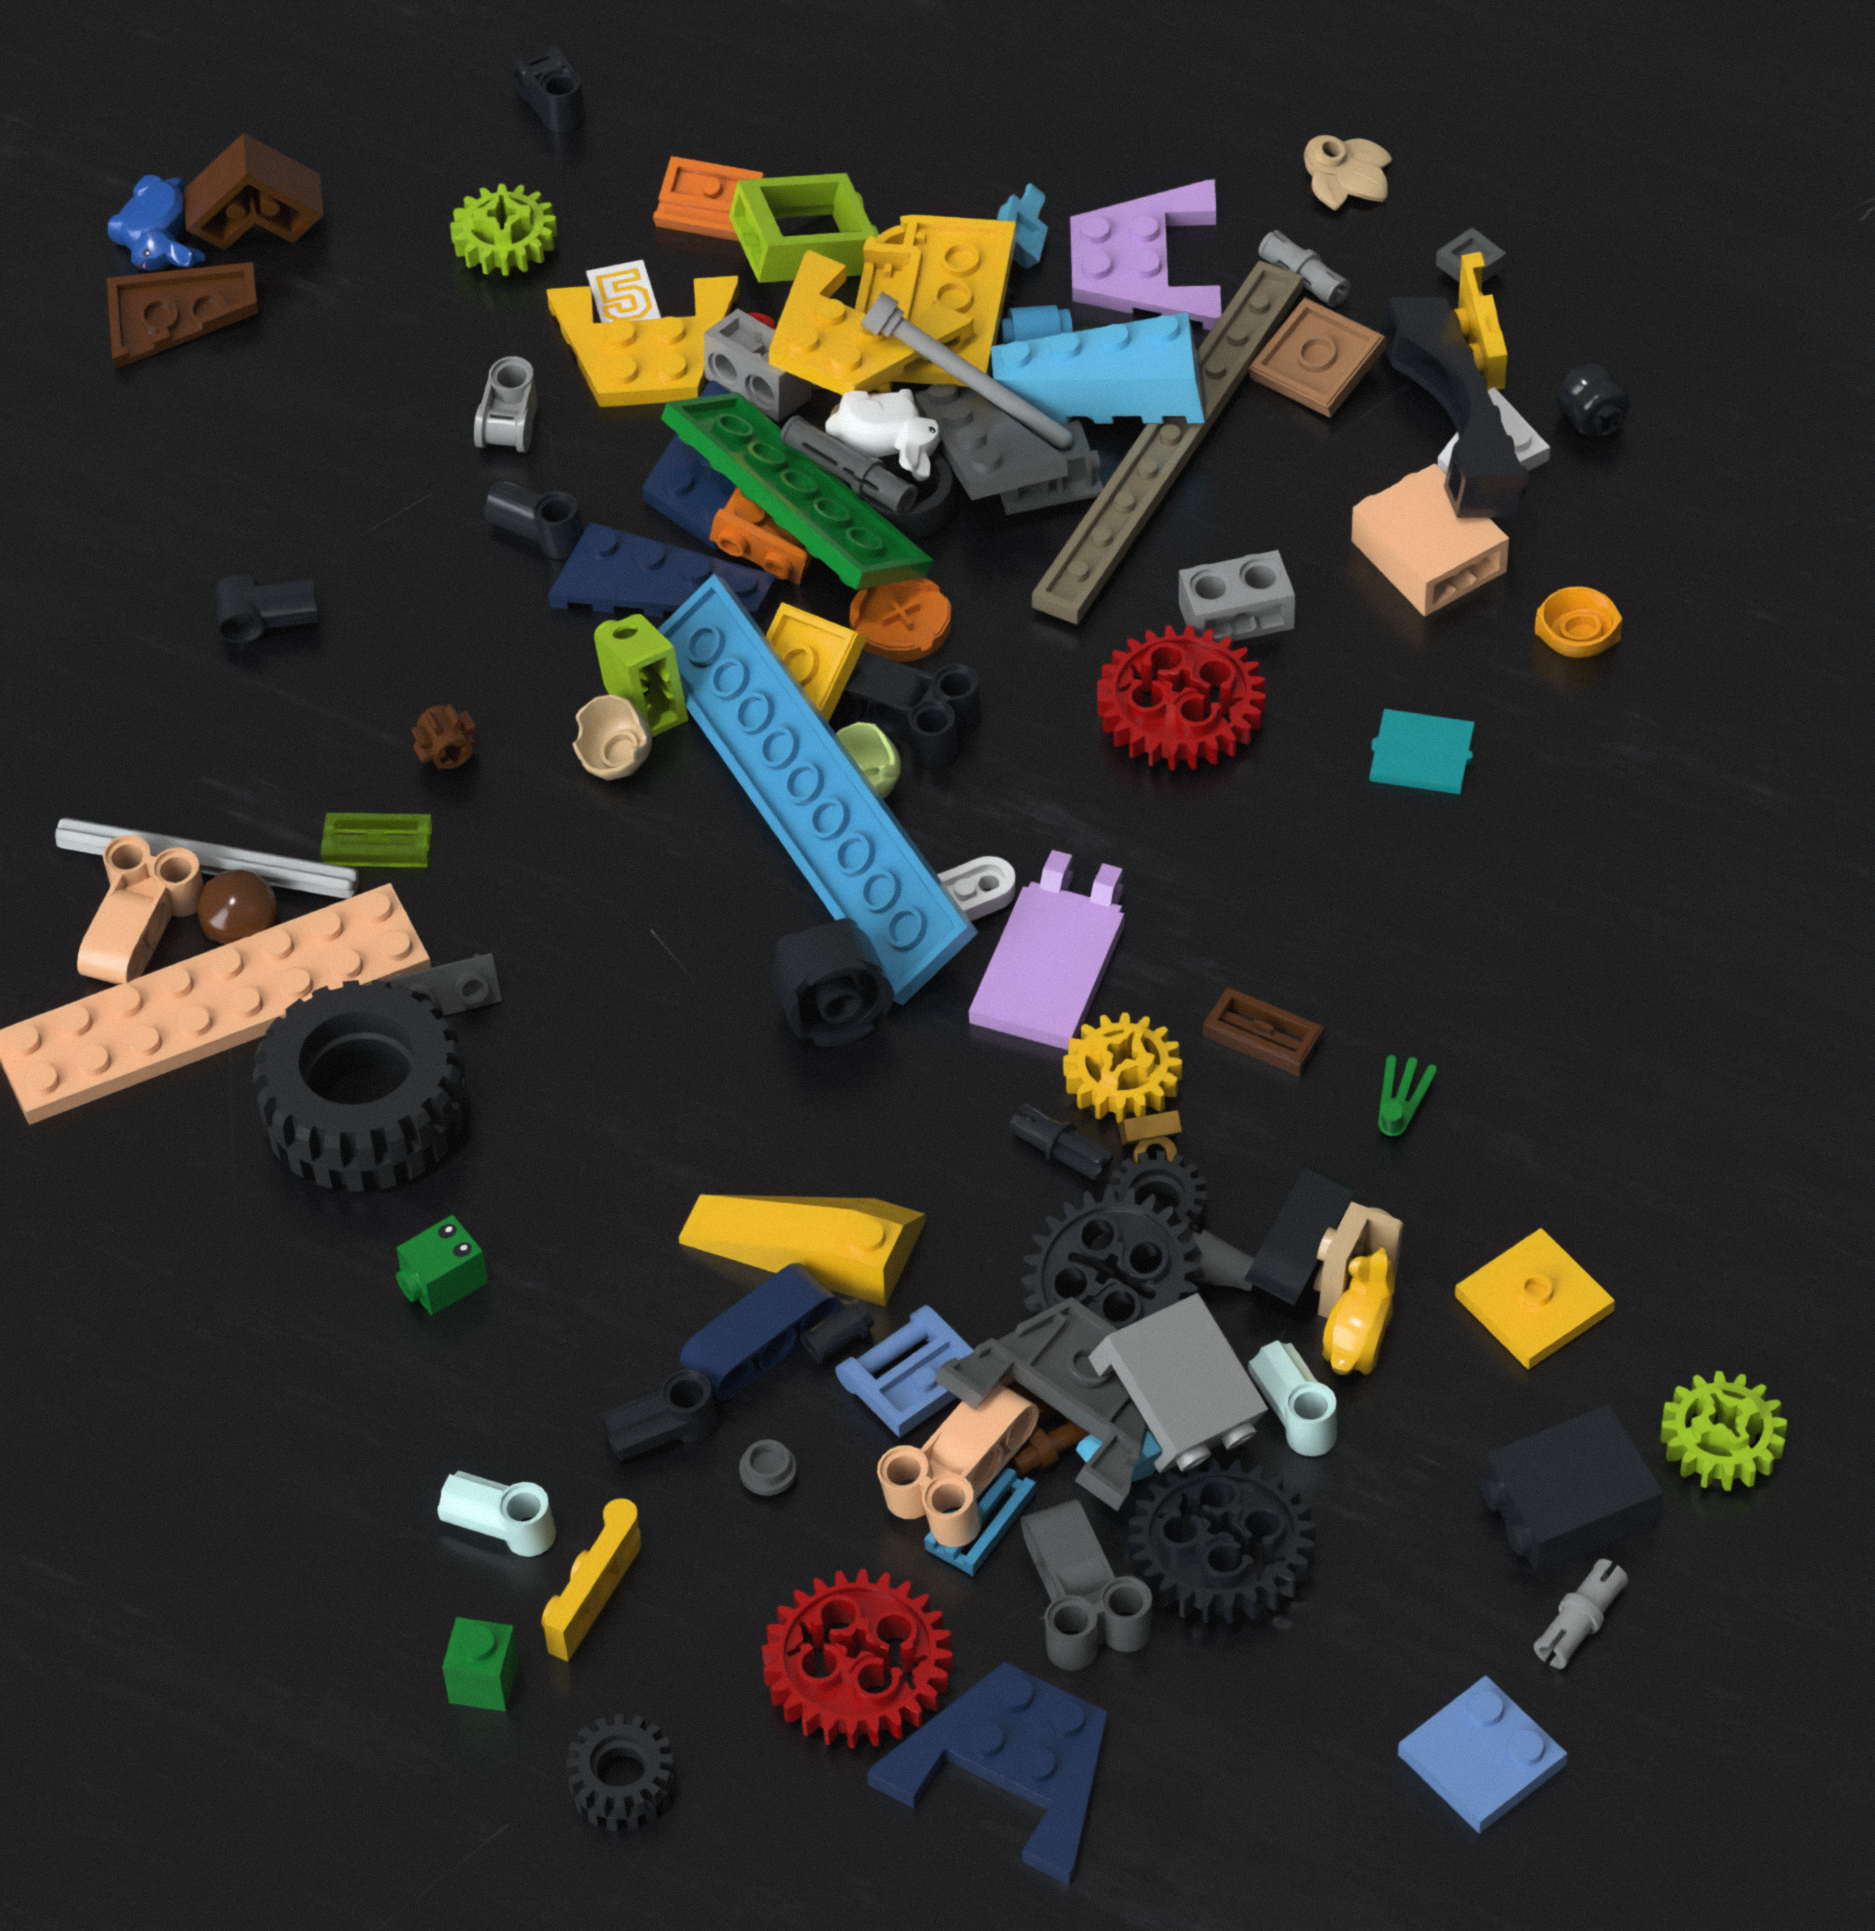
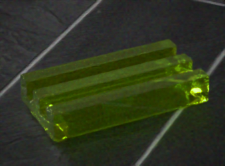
M326 813L321 847L322 863L338 866L427 867V851L430 850L429 835L432 834L431 814ZM335 833H365V835H346ZM386 833H392V834H417V836H408V835H386Z

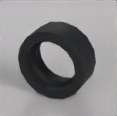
M935 451L928 457L930 461V477L922 481L932 486L935 492L924 501L913 504L905 514L901 513V515H898L893 509L870 495L866 497L858 495L909 540L925 538L935 533L946 524L952 515L955 503L953 475L950 465ZM900 454L878 457L885 464V469L902 480H916L913 478L911 471L906 470L900 465Z

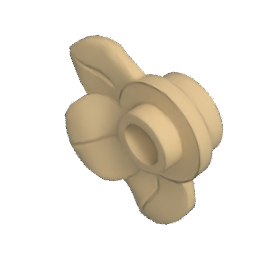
M1329 135L1316 136L1308 142L1304 151L1306 169L1312 176L1311 187L1315 195L1328 207L1338 210L1346 201L1348 194L1378 202L1386 200L1388 185L1382 169L1391 163L1392 157L1380 145L1360 138L1342 141Z

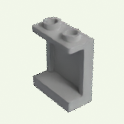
M1198 1293L1107 1335L1088 1357L1099 1377L1113 1370L1116 1371L1162 1448V1455L1154 1462L1159 1473L1177 1465L1182 1472L1188 1471L1211 1456L1209 1449L1222 1443L1227 1450L1239 1446L1256 1434L1253 1425L1268 1410V1407Z

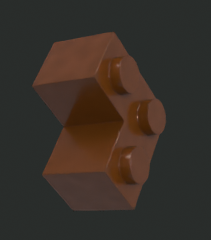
M245 133L240 135L184 188L186 231L224 251L254 223L294 243L324 216L320 174Z

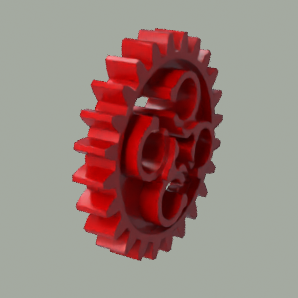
M1167 625L1165 637L1158 638L1151 630H1146L1144 644L1129 638L1127 639V653L1118 650L1112 652V664H1103L1102 680L1097 681L1098 717H1103V731L1105 733L1114 732V745L1116 747L1129 743V757L1131 758L1139 756L1144 751L1149 753V766H1154L1163 757L1168 758L1170 770H1175L1179 759H1186L1191 769L1195 770L1197 769L1198 758L1204 756L1211 764L1216 765L1218 764V751L1222 750L1233 757L1236 755V741L1250 744L1251 730H1260L1261 714L1265 713V678L1259 677L1258 661L1248 662V649L1246 647L1232 652V637L1230 636L1218 643L1214 642L1213 629L1210 628L1202 637L1194 636L1192 625L1186 627L1183 635H1176L1171 625ZM1133 671H1136L1138 677H1141V680L1134 679ZM1211 687H1220L1219 703H1211ZM1143 690L1145 692L1152 691V707H1143ZM1205 713H1210V716L1205 720ZM1221 714H1229V724L1224 717L1221 718Z
M866 1569L860 1570L856 1583H848L843 1572L836 1571L835 1586L828 1588L817 1577L813 1579L814 1595L810 1597L796 1589L793 1592L795 1609L779 1605L777 1608L779 1624H768L767 1638L769 1644L762 1645L763 1663L766 1664L763 1667L765 1685L771 1686L773 1705L784 1704V1716L788 1723L802 1717L804 1735H810L820 1726L824 1728L825 1744L830 1745L838 1733H844L847 1735L849 1748H855L859 1734H868L871 1743L875 1747L880 1744V1731L888 1729L894 1737L901 1739L903 1738L901 1722L907 1720L911 1724L920 1727L923 1725L921 1707L933 1711L939 1708L937 1692L948 1691L949 1679L947 1672L953 1670L952 1652L949 1651L952 1649L951 1634L949 1630H943L942 1611L930 1612V1596L928 1594L921 1595L912 1600V1582L907 1580L894 1590L890 1585V1573L887 1572L879 1578L876 1584L868 1581ZM836 1623L849 1624L847 1628L830 1629V1644L825 1643L824 1632L828 1627ZM802 1626L806 1628L808 1634L812 1633V1643L817 1649L823 1648L825 1671L831 1673L829 1676L824 1678H813L810 1676L816 1671L814 1648L810 1643H803ZM891 1638H902L905 1640L900 1644L901 1668L906 1673L912 1672L914 1690L910 1688L907 1682H904L902 1670L899 1667L892 1668L890 1644L885 1643L886 1640ZM885 1671L891 1672V1685L884 1692L875 1694L865 1691L874 1686L885 1687Z

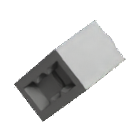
M737 308L704 332V376L707 380L715 381L731 393L739 392L762 413L780 422L812 398V382L769 365V347L775 330Z
M1278 550L1261 554H1250L1242 558L1213 564H1202L1193 568L1179 570V606L1186 626H1193L1194 636L1202 637L1210 628L1213 629L1214 642L1218 643L1228 636L1232 637L1233 642L1294 629L1295 593Z

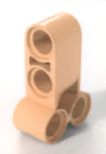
M136 835L119 836L110 841L104 849L103 859L111 887L83 938L77 960L78 972L81 975L118 985L128 984V981L142 976L172 916L185 917L196 913L198 910V900L204 889L198 858L192 851L175 847L166 849L158 854L157 857L151 856L148 843Z
M999 1383L977 1410L962 1401L921 1449L913 1446H897L887 1451L878 1463L877 1473L889 1510L895 1516L903 1519H916L926 1514L933 1537L942 1545L961 1547L969 1544L977 1537L981 1530V1517L976 1499L1033 1432L1039 1417L1037 1405ZM916 1479L911 1484L899 1485L901 1482L905 1480ZM961 1507L956 1512L943 1513L945 1510L949 1508Z

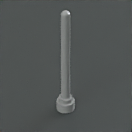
M881 292L861 322V326L876 336L879 332L886 337L891 333L1056 447L1065 449L1071 445L1073 437L1069 430L903 318L902 316L905 312L896 307L899 302L885 292Z

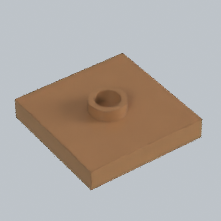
M1304 298L1250 364L1248 372L1250 379L1331 418L1388 346L1384 335Z

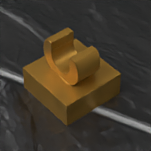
M1178 1110L1124 1119L1118 1124L1122 1146L1137 1144L1133 1151V1162L1135 1165L1138 1164V1154L1145 1152L1147 1147L1151 1145L1159 1146L1163 1151H1166V1161L1172 1162L1175 1154H1177L1175 1144L1169 1138L1176 1137L1182 1132Z

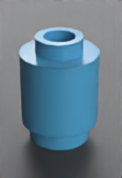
M1056 305L1008 308L1007 318H1003L1000 321V345L1015 341L1049 337L1061 333H1071L1073 329L1069 309L1058 310Z

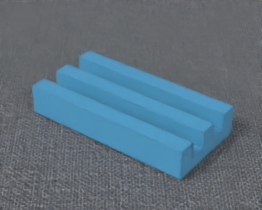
M1006 1467L1004 1471L1001 1470L991 1481L994 1484L977 1505L981 1517V1526L1007 1490L1013 1493V1495L967 1555L960 1553L965 1545L961 1547L942 1545L933 1537L931 1531L924 1539L925 1550L974 1576L1036 1494V1482L1027 1477L1023 1481L1018 1479L1017 1472L1009 1467ZM961 1507L949 1508L944 1513L956 1512Z

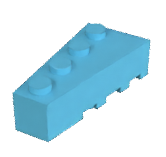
M1188 312L1163 315L1123 324H1112L1106 327L1071 333H1061L1032 340L1015 341L991 347L993 379L1058 424H1067L1072 416H1086L1092 419L1094 424H1113L1115 416H1141L1143 423H1163L1164 416H1186L1187 423H1205L1198 355ZM1001 409V411H1003L1004 413H1006L1008 416H1010L1012 419H1014L1015 421H1017L1019 424H1023V423H1021L1020 421H1018L1017 419H1015L1014 417H1012L1011 415H1009L1007 412H1005L1004 410Z

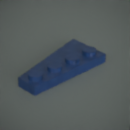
M589 522L548 596L550 607L568 609L569 602L592 604L593 611L614 613L615 606L642 608L646 616L665 617V613L677 611L713 574H716L726 580L758 625L777 590V579L774 574Z

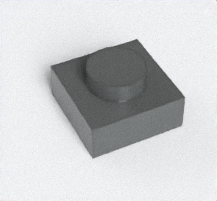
M1472 227L1437 251L1436 265L1460 283L1461 255L1481 252L1485 264L1482 272L1483 283L1506 267L1507 253Z

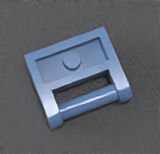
M924 1305L910 1315V1322L859 1358H847L836 1366L835 1371L846 1390L852 1394H857L900 1438L957 1398V1396L934 1380L945 1362L954 1357L960 1360L973 1353L974 1350L932 1308ZM922 1340L929 1342L877 1380L872 1376Z

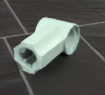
M1277 1340L1262 1347L1255 1358L1249 1361V1374L1285 1426L1286 1439L1289 1446L1295 1452L1304 1456L1325 1454L1332 1449L1337 1440V1405L1333 1391L1328 1386L1317 1382L1292 1343L1284 1344Z
M457 1471L456 1474L449 1475L441 1490V1499L437 1509L440 1520L505 1540L511 1551L520 1556L531 1557L540 1555L547 1551L555 1541L556 1528L547 1494L542 1487L534 1483L521 1482L507 1486ZM533 1517L531 1520L521 1522L525 1518Z

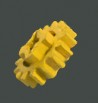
M1122 1013L1119 1023H1111L1106 1015L1100 1016V1028L1095 1030L1087 1024L1081 1026V1040L1070 1038L1068 1041V1055L1063 1057L1067 1093L1077 1094V1106L1080 1109L1089 1107L1092 1104L1095 1105V1118L1099 1120L1108 1111L1115 1113L1117 1123L1122 1122L1126 1118V1113L1134 1112L1136 1117L1146 1116V1108L1149 1106L1162 1112L1165 1109V1096L1176 1097L1178 1094V1080H1182V1060L1179 1059L1178 1042H1168V1029L1165 1026L1151 1031L1150 1018L1144 1016L1138 1024L1130 1023L1128 1013Z

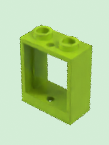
M847 173L738 180L728 216L758 283L795 280L803 256L808 250L846 265V276L862 275L865 263L863 255L864 244L869 235L874 238L879 235L876 226L871 225L865 213L861 194L855 192ZM833 215L841 233L783 237L775 219Z

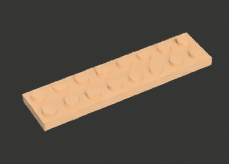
M391 883L258 932L250 937L242 938L128 981V984L117 985L0 1029V1063L30 1125L266 1035V1030L278 1016L282 1019L286 1018L285 1009L299 998L304 1002L311 999L314 990L324 986H328L329 990L343 987L342 982L358 980L359 985H372V980L386 982L388 978L395 977L396 973L404 975L431 968V962Z

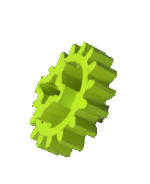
M499 184L496 193H490L485 187L480 188L481 198L476 200L473 197L466 196L463 198L465 209H454V222L450 223V229L457 257L465 256L466 265L469 268L482 263L483 274H489L494 267L501 268L503 276L509 275L510 267L517 266L523 272L528 271L527 261L533 260L542 263L544 261L543 250L553 251L555 248L554 237L557 236L556 217L553 216L552 204L550 202L542 203L541 193L538 191L526 196L523 185H519L514 192H507L505 184Z
M1716 1371L1714 1383L1709 1384L1701 1376H1693L1691 1391L1677 1386L1674 1391L1673 1402H1666L1664 1405L1660 1442L1667 1443L1666 1459L1668 1462L1682 1459L1680 1475L1685 1478L1695 1471L1700 1473L1701 1487L1704 1488L1710 1485L1713 1478L1721 1479L1725 1491H1731L1733 1479L1741 1478L1748 1487L1753 1486L1756 1470L1769 1476L1773 1471L1774 1459H1781L1783 1456L1787 1419L1779 1418L1780 1401L1770 1400L1765 1402L1767 1387L1764 1384H1760L1752 1390L1746 1388V1375L1740 1374L1734 1383L1726 1382L1722 1371ZM1697 1413L1698 1416L1692 1418L1691 1427L1686 1428L1685 1425L1689 1418ZM1761 1433V1439L1751 1449L1749 1445L1755 1443L1756 1434Z

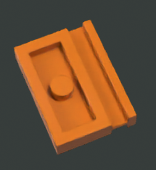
M671 156L659 195L658 209L654 211L653 215L655 226L740 242L728 217L737 181L765 178L763 172Z

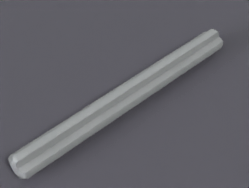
M66 817L60 819L55 832L56 843L59 848L102 856L105 847L113 839L123 835H136L148 843L151 856L157 857L158 854L166 849L175 847L192 851L198 858L201 873L217 876L224 871L243 869L255 872L271 886L349 899L356 895L359 886L358 871L344 866Z

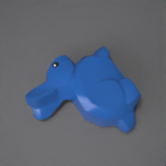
M145 175L135 186L131 200L118 215H113L109 220L108 236L113 242L124 245L132 251L131 262L141 270H161L169 267L171 264L187 268L193 265L205 264V255L200 250L181 245L176 241L186 231L185 201L183 197L186 183L181 178L174 177L163 180L158 176Z

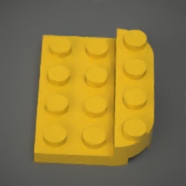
M906 215L900 217L901 225L884 231L876 238L869 235L863 247L865 263L855 309L867 314L883 291L899 302L896 307L905 312L902 317L912 324H915L935 302L974 318L973 334L962 342L954 338L943 345L990 376L992 367L991 347L996 346L1017 239L1016 222ZM919 357L904 365L903 374L874 390L891 393L893 382L969 386L932 361Z

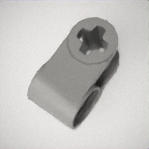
M516 356L505 357L492 365L482 403L479 404L475 417L474 441L476 447L486 448L488 444L516 446L519 452H527L529 450L533 422L538 408V398L533 368L524 358Z

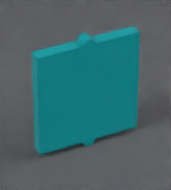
M1384 709L1379 735L1372 739V750L1375 753L1370 771V781L1461 794L1466 766L1471 765L1473 762V753L1470 751L1475 722Z

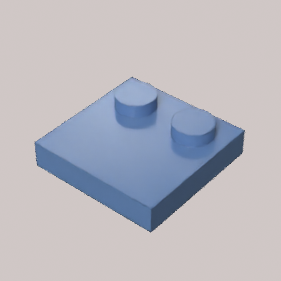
M1486 1675L1400 1741L1398 1755L1479 1834L1565 1767L1568 1754Z

